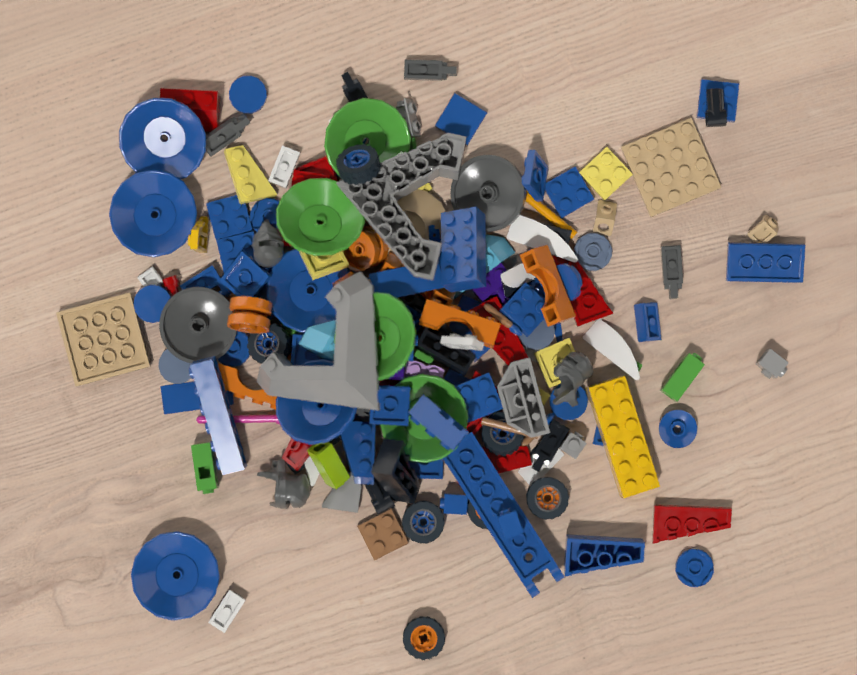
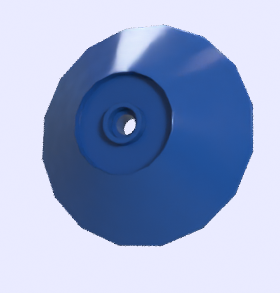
M152 98L138 103L125 115L119 129V147L126 163L136 173L153 169L170 172L177 178L184 179L200 166L206 152V133L199 117L188 106L170 98ZM161 135H166L168 139L163 140Z
M152 169L135 173L120 184L112 197L109 217L112 231L124 247L137 255L158 257L171 254L186 243L188 235L191 234V229L196 223L197 209L194 195L184 181L170 172ZM153 212H158L157 218L152 217Z
M293 249L286 252L281 261L272 267L270 272L272 277L267 282L266 297L273 305L272 313L284 326L300 333H305L308 327L336 320L337 310L325 296L333 289L332 283L350 272L349 268L312 280L299 251ZM309 287L314 288L313 294L307 293Z
M318 359L307 361L300 366H334V361ZM276 397V416L282 430L295 441L309 445L326 443L342 434L353 421L357 408L324 403V406L320 408L322 404L320 402Z
M179 531L159 534L146 542L135 556L131 571L133 592L142 607L156 617L172 621L191 618L206 609L216 595L220 579L218 562L209 546L195 535ZM175 571L180 573V578L174 577Z

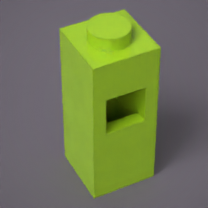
M331 443L314 444L307 450L326 485L337 490L350 478Z

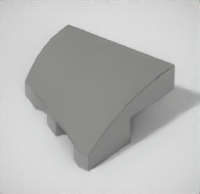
M348 472L350 478L337 490L334 488L331 490L323 502L322 508L358 513L362 484H355L351 472Z

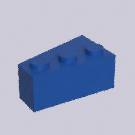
M422 395L408 412L412 415L410 419L419 426L421 423L426 427L425 432L433 438L435 436L441 440L440 444L448 451L450 449L455 450L469 433L467 429L425 395Z
M352 421L344 432L340 434L354 483L374 484V475L371 471L372 465L375 463L376 424Z

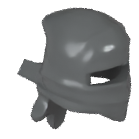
M267 219L264 220L259 231L253 236L252 248L255 261L260 266L268 268L277 265L283 258V236L279 229L274 228Z
M570 352L565 359H561L555 365L553 373L556 377H559L561 388L554 389L553 395L555 398L552 401L553 404L558 405L568 402L572 407L578 405L576 399L579 398L577 390L594 373L592 364L586 355L580 352Z
M273 460L270 470L257 473V476L276 481L275 502H270V506L288 509L290 505L293 508H301L306 504L310 496V485L307 475L301 474L298 476L286 473L285 461Z

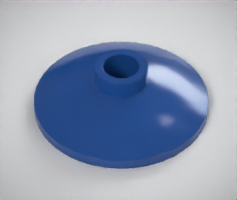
M672 410L662 417L659 423V435L665 444L673 448H683L694 441L697 434V424L691 414L683 410ZM676 425L680 427L678 433L674 431V426Z

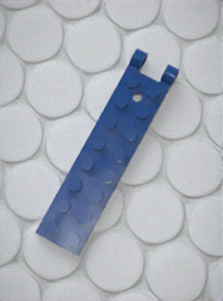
M470 432L457 449L443 458V460L530 596L534 598L540 592L532 581L533 577L547 568L556 582H559L565 576L473 433ZM510 508L511 511L516 510L524 533L505 539L497 516L500 515V511ZM527 553L532 554L531 560L525 559Z

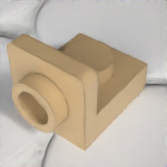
M764 215L762 221L753 227L747 235L755 243H767L777 235L778 223L773 217Z

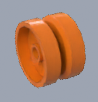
M368 225L363 226L360 237L348 249L343 250V253L349 263V269L365 271L383 263L388 255L389 247L373 227Z
M232 297L229 309L233 313L228 315L227 327L245 333L261 334L269 332L270 320L267 317L272 314V303L256 297Z

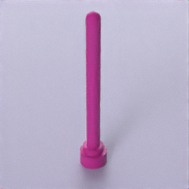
M233 415L235 423L276 422V424H280L276 415ZM198 416L196 419L199 424L207 423L205 416Z

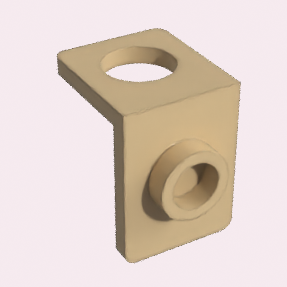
M598 201L593 233L607 236L612 235L617 203ZM607 224L609 228L607 230H601L599 229L598 225Z

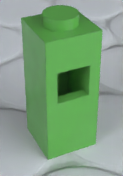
M696 353L686 354L660 391L673 401L678 402L705 364L701 362L703 359Z
M211 444L191 445L197 491H202L203 494L214 493V489L219 487Z

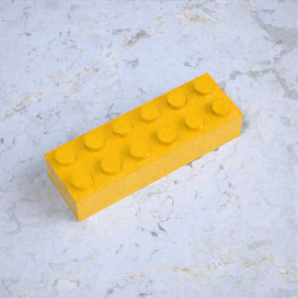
M618 376L585 387L619 496L624 499L660 487L626 377Z

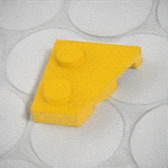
M201 216L191 229V234L188 235V246H190L191 250L207 253L209 216Z

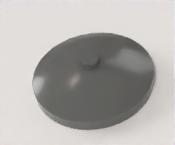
M480 155L468 160L461 166L458 180L453 179L450 196L454 210L470 207L480 209L485 214L486 232H493L508 227L519 217L525 204L526 189L522 185V174L513 163L500 156Z
M205 287L187 288L171 297L164 306L159 321L162 341L170 353L187 363L216 356V359L223 356L233 344L237 332L227 327L228 315L233 313L229 309V301L219 292Z

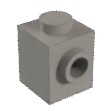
M767 349L756 363L762 369L761 373L769 379L771 377L777 378L778 376L781 378L788 370L786 368L788 362L772 349Z
M575 431L574 434L569 432L559 449L576 459L587 443L583 441L585 437Z

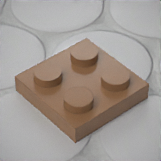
M392 509L357 526L374 561L409 543Z

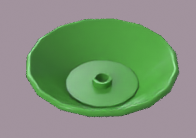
M363 98L349 102L333 115L326 128L325 152L329 164L338 175L339 172L336 166L338 155L343 150L348 149V147L358 144L362 145L364 138H368L367 146L370 145L376 149L380 163L395 157L401 151L403 153L410 151L411 136L406 120L395 107L382 100Z
M328 178L307 179L293 185L282 195L276 209L277 227L284 240L296 250L313 256L333 255L348 249L360 237L365 224V218L336 185L337 181Z
M374 292L372 297L373 305H375L374 332H376L378 362L376 369L378 381L392 377L405 366L414 349L416 331L412 315L402 301L388 293ZM382 335V340L379 342V336Z
M418 374L406 377L395 385L411 387L410 410L422 395H425L467 429L468 413L465 400L453 384L439 376ZM410 414L409 426L381 425L384 439L402 440L405 442L406 446L403 448L405 454L410 456V461L428 463L443 459L454 451L451 449L448 451L440 444L441 440L436 436L433 438L426 433V427L421 423L419 426L410 419L412 416Z

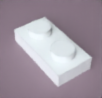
M282 146L268 181L287 189L300 152Z
M450 334V336H442L440 341L441 344L454 349L483 351L484 343L477 340V337L473 335L461 337L458 334Z
M230 589L208 623L225 633L246 599Z

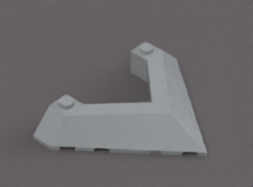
M446 133L434 141H428L417 146L414 150L401 153L380 163L381 168L377 176L364 184H348L343 182V180L336 183L414 277L428 280L434 279L442 243L422 239L397 201L439 176L458 180L466 136Z
M358 272L338 282L325 296L337 310L334 366H293L285 355L273 352L260 365L257 383L267 395L380 411V403H378L377 396L379 382L376 366H378L376 332H374L375 305H373L372 297L374 286L362 272Z

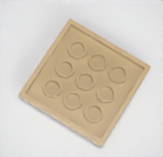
M692 118L621 147L650 218L721 188Z
M131 293L56 312L75 387L151 367Z

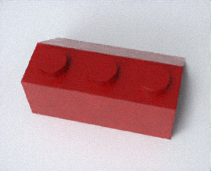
M160 88V98H170L188 106L199 117L205 132H211L218 127L220 94L218 91Z

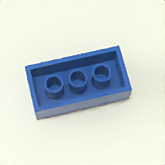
M477 207L441 213V285L450 292L486 287L485 214Z

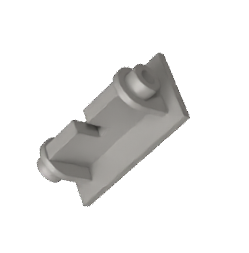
M407 98L398 101L396 109L406 119L411 138L412 136L421 137V125L416 116V104L412 99Z

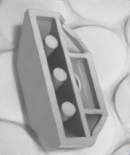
M526 358L511 362L497 386L507 424L531 438L550 433L531 359Z

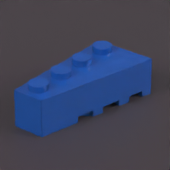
M566 534L564 575L567 577L594 570L644 562L645 542L642 538Z

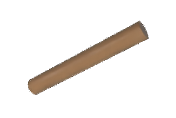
M486 417L482 419V425L527 436L505 422Z

